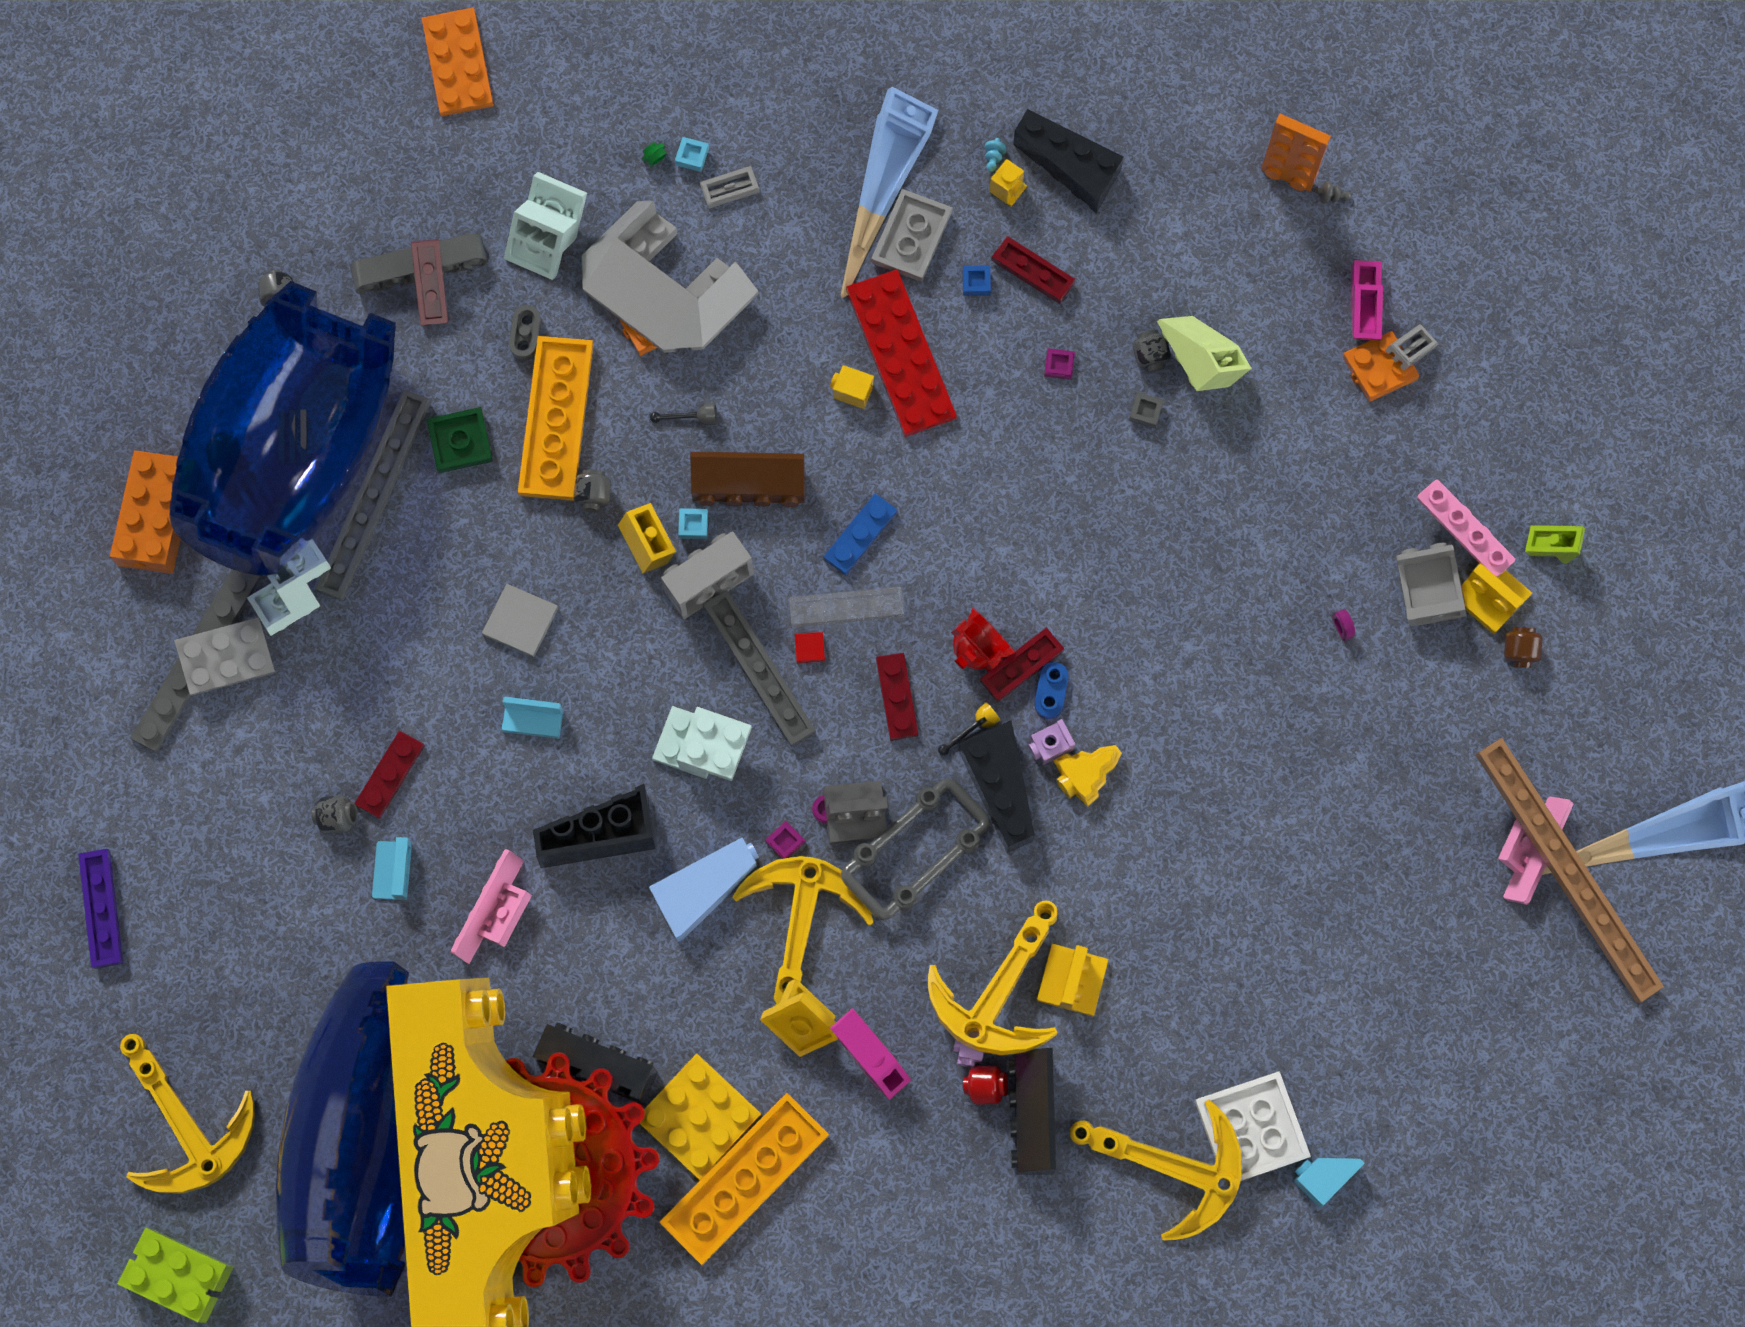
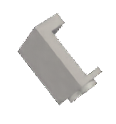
M1437 543L1431 545L1430 549L1421 551L1417 548H1411L1402 551V554L1396 556L1409 626L1467 617L1453 545Z

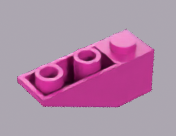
M853 1008L830 1027L870 1082L889 1100L911 1081L898 1061Z

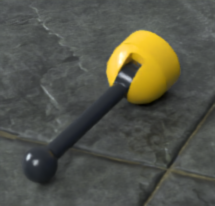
M987 702L979 707L975 715L976 721L949 743L940 745L938 748L939 754L947 755L951 747L978 726L989 728L999 722L1000 718Z

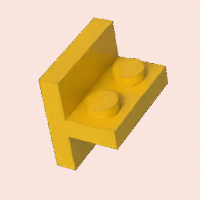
M1481 563L1461 585L1465 610L1493 635L1532 594L1530 590L1508 571L1505 570L1496 577Z
M1052 944L1037 1001L1093 1017L1109 959L1088 954V948L1076 945L1074 950Z
M797 979L788 982L780 1003L763 1011L760 1021L799 1057L838 1040L830 1029L836 1023L834 1021L836 1016Z

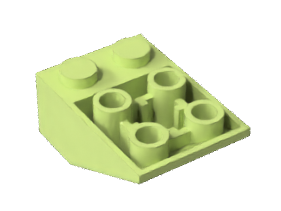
M1194 316L1166 318L1157 321L1164 338L1171 345L1177 361L1183 366L1190 384L1195 387L1196 391L1229 387L1252 369L1237 344Z

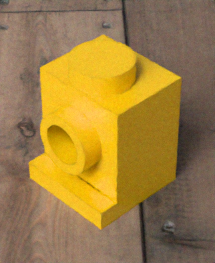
M1006 159L990 179L989 192L1009 206H1012L1027 188V185L1023 182L1024 170Z

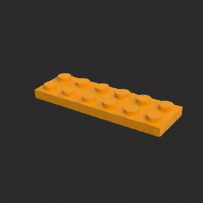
M538 336L518 485L519 496L574 501L575 479L578 476L594 347L593 340Z
M786 1093L660 1221L661 1225L703 1266L828 1138L829 1134Z

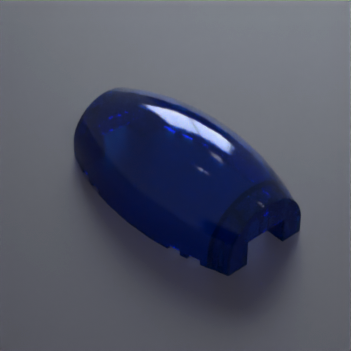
M292 281L265 303V308L257 317L253 316L248 321V326L240 336L237 335L222 354L204 384L190 415L182 439L183 444L176 462L169 513L171 526L179 538L201 555L222 566L258 576H268L277 573L298 554L325 525L344 499L372 446L389 392L394 364L396 322L369 312L363 326L318 309L317 291ZM305 409L307 411L306 449L301 447L300 410ZM294 414H295V437H294L293 430H292V422H293Z
M395 961L365 962L353 966L321 1015L298 1066L286 1106L278 1150L275 1188L276 1230L281 1269L285 1274L301 1282L329 1290L392 1297L406 1265L404 1261H400L405 1248L386 986L407 984L410 972Z

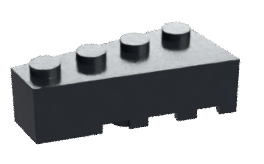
M1029 109L1026 110L1014 131L1013 144L1036 164L1041 165L1055 180H1059L1071 190L1073 195L1084 201L1097 214L1122 170L1124 156Z
M1012 720L960 742L958 748L959 754L1006 853L1033 842L1035 836Z
M645 784L635 787V790L622 795L620 793L611 797V800L597 806L591 805L584 808V811L570 817L565 816L533 830L536 858L540 868L656 849Z
M556 1022L555 1027L549 1024L546 1025L532 1056L535 1060L547 1065L548 1059L552 1054L564 1053L570 1060V1075L584 1081L595 1070L604 1068L613 1077L612 1085L608 1091L644 1105L658 1073L653 1066V1062L637 1056V1059L627 1056L626 1051L610 1045L609 1048L598 1044L600 1040L587 1034H583L582 1037L571 1033L572 1028Z

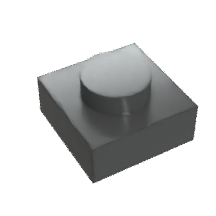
M1137 392L1129 421L1155 429L1164 400Z

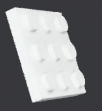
M1280 1071L1195 1100L1215 1160L1218 1143H1214L1212 1121L1204 1102L1210 1099L1224 1112L1233 1125L1242 1150L1241 1181L1311 1157ZM1222 1178L1225 1186L1230 1185L1228 1179Z

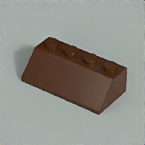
M690 453L692 500L697 501L699 505L711 506L714 505V502H726L725 504L728 506H741L742 502H754V505L758 507L770 506V503H782L784 507H797L799 503H805L804 454Z

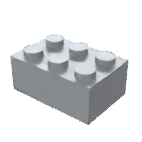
M733 531L727 535L725 533L720 534L713 539L712 545L704 550H695L688 556L687 561L681 565H672L664 572V576L661 577L666 596L683 620L703 608L705 602L726 590H731L754 575L752 558Z

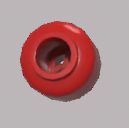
M996 1065L972 1067L968 1077L963 1079L964 1094L969 1095L971 1101L976 1105L998 1104L1002 1101L1003 1096L1008 1094L1007 1074L1002 1072Z

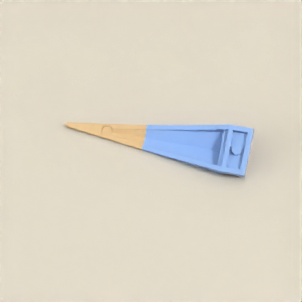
M894 87L887 90L880 114L877 115L841 291L842 298L847 296L846 286L853 284L888 211L927 142L938 113L937 109Z
M1745 781L1725 788L1719 787L1576 852L1587 867L1635 858L1745 844ZM1547 865L1542 875L1552 873Z

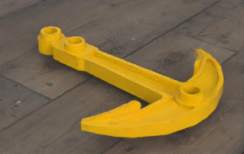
M803 856L775 860L749 875L732 897L737 902L750 894L773 889V884L795 886L783 965L779 968L774 993L776 1005L780 1003L784 994V983L794 979L801 983L802 962L818 893L821 890L840 896V901L856 911L868 926L873 924L872 913L842 881V870L824 860ZM807 869H814L816 875L813 878H807L805 876Z
M1041 901L1036 904L1034 916L1028 917L1014 940V947L970 1011H967L954 1001V994L942 981L936 965H930L928 973L930 1002L939 1022L957 1041L979 1052L1008 1055L1038 1048L1057 1035L1055 1027L1031 1029L1016 1026L1013 1032L994 1025L1029 959L1036 955L1049 933V926L1053 925L1057 920V907L1054 903ZM1048 913L1051 917L1049 919H1042L1040 915ZM1032 936L1035 937L1037 940L1033 943L1027 942L1026 939ZM971 1031H976L979 1036L971 1038L968 1034Z
M137 1034L125 1036L120 1044L121 1052L130 1058L129 1065L143 1087L152 1094L189 1158L187 1164L173 1171L163 1169L149 1173L128 1172L126 1178L147 1190L158 1193L185 1194L205 1188L220 1180L243 1155L249 1142L255 1119L252 1091H245L237 1112L226 1126L230 1131L215 1145H212L169 1084L168 1076L153 1052L146 1050L145 1040ZM134 1040L136 1047L133 1050H128V1043ZM150 1064L151 1071L148 1074H143V1067ZM212 1161L213 1168L206 1172L204 1170L205 1163Z
M1210 1099L1204 1103L1212 1121L1214 1143H1218L1214 1165L1134 1141L1128 1135L1103 1126L1094 1128L1090 1122L1085 1120L1075 1122L1070 1128V1137L1078 1145L1089 1144L1092 1150L1120 1160L1126 1158L1205 1191L1198 1209L1195 1210L1193 1208L1178 1225L1161 1234L1162 1240H1178L1199 1234L1221 1218L1234 1201L1242 1177V1150L1230 1120ZM1080 1127L1084 1128L1087 1132V1136L1084 1139L1078 1138L1076 1135V1130ZM1106 1138L1114 1139V1148L1109 1149L1105 1146L1104 1141ZM1220 1179H1228L1230 1187L1225 1190L1219 1187Z

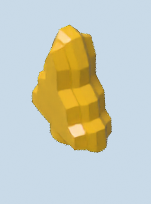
M1116 745L1100 747L1092 753L1080 751L1073 756L1066 753L1053 760L1061 774L1056 779V782L1069 799L1076 795L1088 807L1099 797L1098 791L1106 784V774L1115 768L1122 753Z

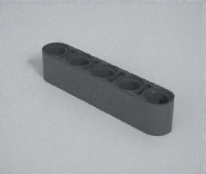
M466 234L439 241L443 276L446 275V272L454 271V273L470 270L472 266L480 265L482 267L487 264L482 237L479 234ZM411 248L361 259L350 265L355 291L360 295H365V292L371 290L378 292L390 289L392 285L396 284L403 286L415 283Z

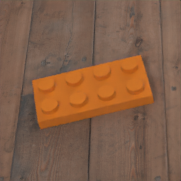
M474 7L422 17L441 117L494 106Z
M1280 113L1275 122L1261 170L1273 180L1282 179L1290 183V186L1298 191L1306 190L1311 192L1331 136Z

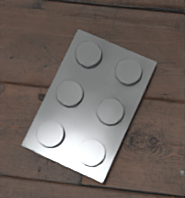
M902 189L871 258V263L891 271L898 269L899 274L922 282L950 219L953 207Z
M259 617L174 640L190 696L275 673Z

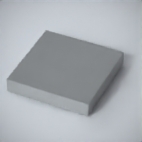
M506 584L482 635L534 658L558 610V606Z

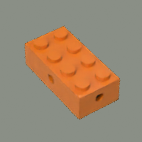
M134 450L110 552V558L117 566L173 574L196 473V467L189 458Z

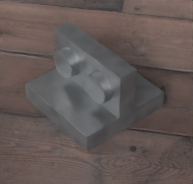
M881 781L823 787L829 845L873 841L887 829L885 813L888 805L887 797H883Z

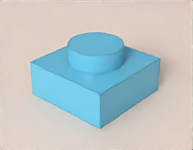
M682 137L675 158V165L702 172L709 150V143Z
M679 508V539H707L708 509Z

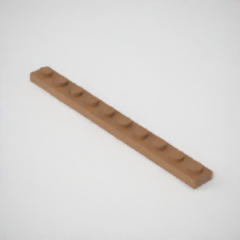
M1503 738L1496 740L1476 753L1477 759L1635 1002L1641 1003L1664 986Z

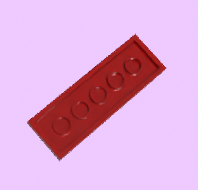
M898 269L846 286V293L904 437L956 419V412Z

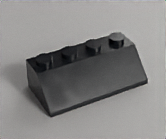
M1053 1048L1033 1049L1027 1052L1015 1053L1014 1060H1009L1008 1063L1009 1078H1015V1090H1009L1010 1108H1015L1016 1120H1010V1137L1016 1138V1150H1011V1168H1017V1175H1053L1056 1171Z

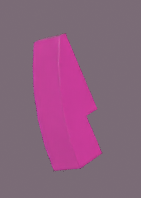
M1354 260L1351 265V322L1353 339H1382L1383 285H1381L1382 262Z

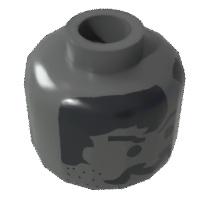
M271 270L259 279V300L266 309L274 313H282L295 303V284L290 275L280 270Z
M1150 330L1138 334L1137 339L1132 344L1138 367L1148 368V372L1164 369V363L1171 359L1168 341L1158 330Z
M593 469L583 470V474L578 475L575 479L573 498L575 503L583 506L582 510L586 512H599V508L609 504L611 480L605 476V472Z
M347 796L322 797L317 802L316 807L312 809V821L324 834L348 832L352 825H355L357 822V807Z

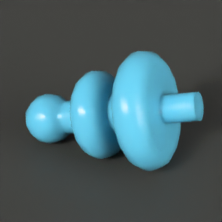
M1000 138L988 141L984 146L987 151L985 157L989 161L987 170L990 172L996 170V163L1002 160V155L1007 151L1006 145L1000 142Z

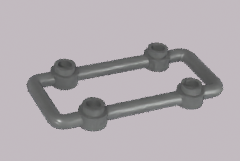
M943 779L933 788L925 787L921 789L916 796V803L870 844L862 843L858 845L854 850L853 859L842 869L841 878L844 884L878 919L887 920L900 910H910L916 903L917 894L959 856L973 853L979 845V838L990 828L991 822L988 814L955 780ZM949 790L979 821V824L972 830H962L956 837L955 845L910 886L905 885L897 888L893 894L892 902L886 908H882L853 877V874L859 868L871 867L875 863L879 850L922 812L934 811L939 804L940 796Z

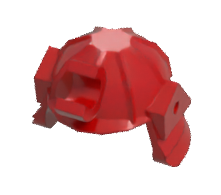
M973 606L968 615V620L964 618L951 632L954 635L953 648L957 656L954 662L961 669L969 667L976 670L986 669L989 672L1002 661V657H1008L1016 653L1001 634Z

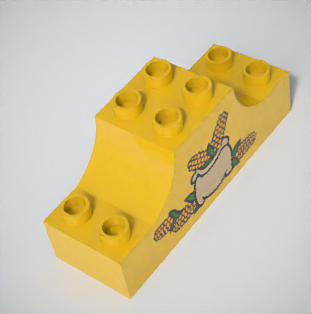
M489 978L386 986L411 1327H528L529 1310L526 1297L514 1296L513 1274L519 1258L528 1243L539 1231L578 1215V1204L589 1203L591 1197L589 1170L587 1166L575 1167L574 1142L584 1141L586 1136V1119L583 1106L581 1104L570 1105V1092L550 1091L531 1084L517 1074L505 1061L495 1044L493 1026L504 1024L505 1001L501 989H490Z

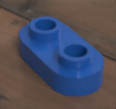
M1050 662L1040 672L1034 706L1037 714L1045 719L1057 717L1063 709L1069 675L1066 667L1061 663ZM1057 672L1060 677L1057 680H1053L1049 677V674ZM1052 699L1055 704L1052 707H1047L1044 701Z

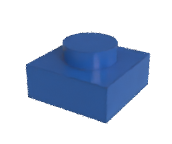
M963 266V296H990V266Z

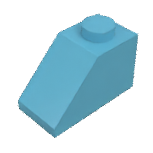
M1317 1158L1312 1163L1307 1159L1295 1171L1298 1177L1293 1182L1320 1208L1365 1163L1361 1159Z

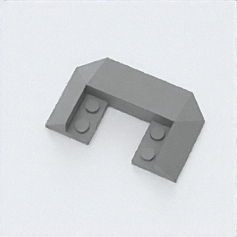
M637 201L582 254L583 292L664 353L675 352V349L680 348L702 350L759 292L736 261L729 267L718 258L686 289L649 262L678 234L677 228L656 213L654 201Z

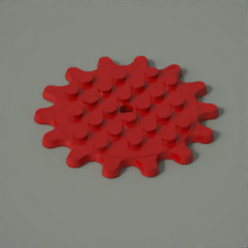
M564 1053L552 1054L548 1059L545 1072L539 1076L529 1074L523 1061L519 1058H509L506 1062L510 1067L531 1084L550 1091L570 1092V1105L581 1104L583 1106L586 1119V1136L584 1141L574 1142L575 1167L587 1166L591 1182L589 1203L578 1204V1215L554 1226L543 1228L528 1243L519 1258L523 1266V1280L529 1287H538L544 1282L547 1269L553 1264H560L566 1268L572 1281L583 1283L590 1277L589 1256L594 1250L603 1249L614 1258H622L629 1252V1241L621 1231L623 1220L628 1216L646 1218L653 1213V1200L638 1190L636 1181L640 1173L655 1169L660 1161L659 1153L653 1148H642L634 1144L632 1131L635 1126L643 1121L645 1116L644 1108L637 1102H631L623 1107H615L608 1100V1090L612 1085L613 1077L608 1070L599 1068L586 1081L579 1082L570 1075V1060Z

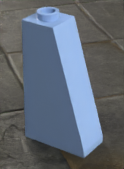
M740 838L649 886L677 942L683 940L757 868L755 860L759 856L752 843L746 845L743 838Z

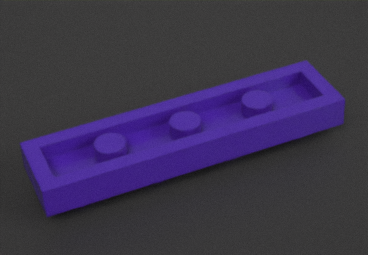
M101 849L80 853L78 857L91 967L98 969L124 964L110 850Z

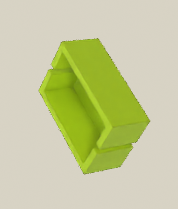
M145 1227L133 1251L138 1256L136 1260L129 1259L117 1285L196 1322L206 1323L218 1300L217 1297L207 1293L209 1289L222 1292L234 1267L156 1230Z

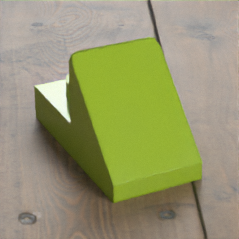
M1530 526L1525 552L1530 556H1556L1563 564H1567L1580 555L1585 528L1583 526Z

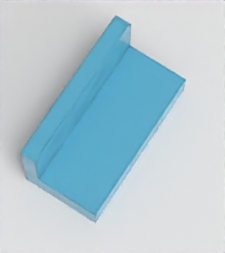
M503 697L505 712L502 732L559 739L564 712L561 704Z
M396 837V842H377L372 897L374 899L407 900L412 842L408 838Z

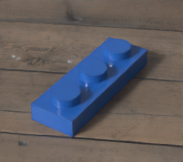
M875 493L823 556V559L846 576L894 517L897 509Z

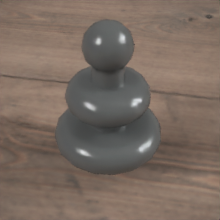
M1325 181L1321 188L1316 189V193L1320 194V201L1322 203H1328L1330 199L1332 202H1338L1340 198L1348 201L1352 197L1350 191L1342 192L1339 185L1333 187L1331 181Z

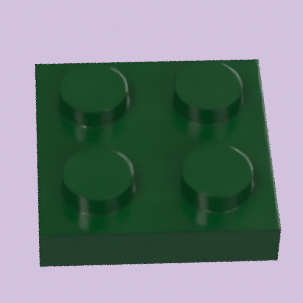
M481 407L427 418L438 474L493 462Z

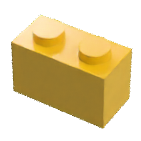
M651 503L626 512L619 522L618 527L643 574L668 564L676 553Z

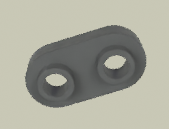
M531 305L518 307L512 317L509 348L512 355L519 360L531 359L536 354L537 338L540 336L541 317L539 311ZM526 318H531L532 323L529 325L523 324V320ZM521 344H528V349L524 351L519 349Z

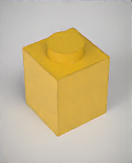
M843 365L840 373L835 372L831 380L830 388L833 389V398L865 409L874 387V376Z

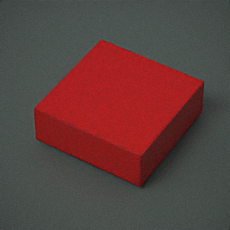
M823 632L795 634L797 664L825 662Z

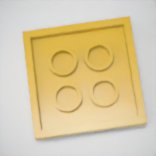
M696 1053L644 1109L645 1116L640 1124L692 1174L701 1180L762 1114Z

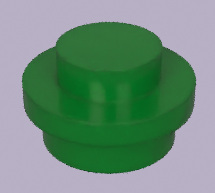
M653 142L643 150L645 155L642 157V161L644 163L647 162L652 167L666 157L667 152L664 150L666 146L663 143L657 145L656 142Z

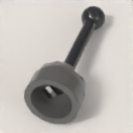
M706 403L701 405L697 412L673 414L653 412L650 414V420L653 423H657L660 420L697 418L704 425H717L716 403Z

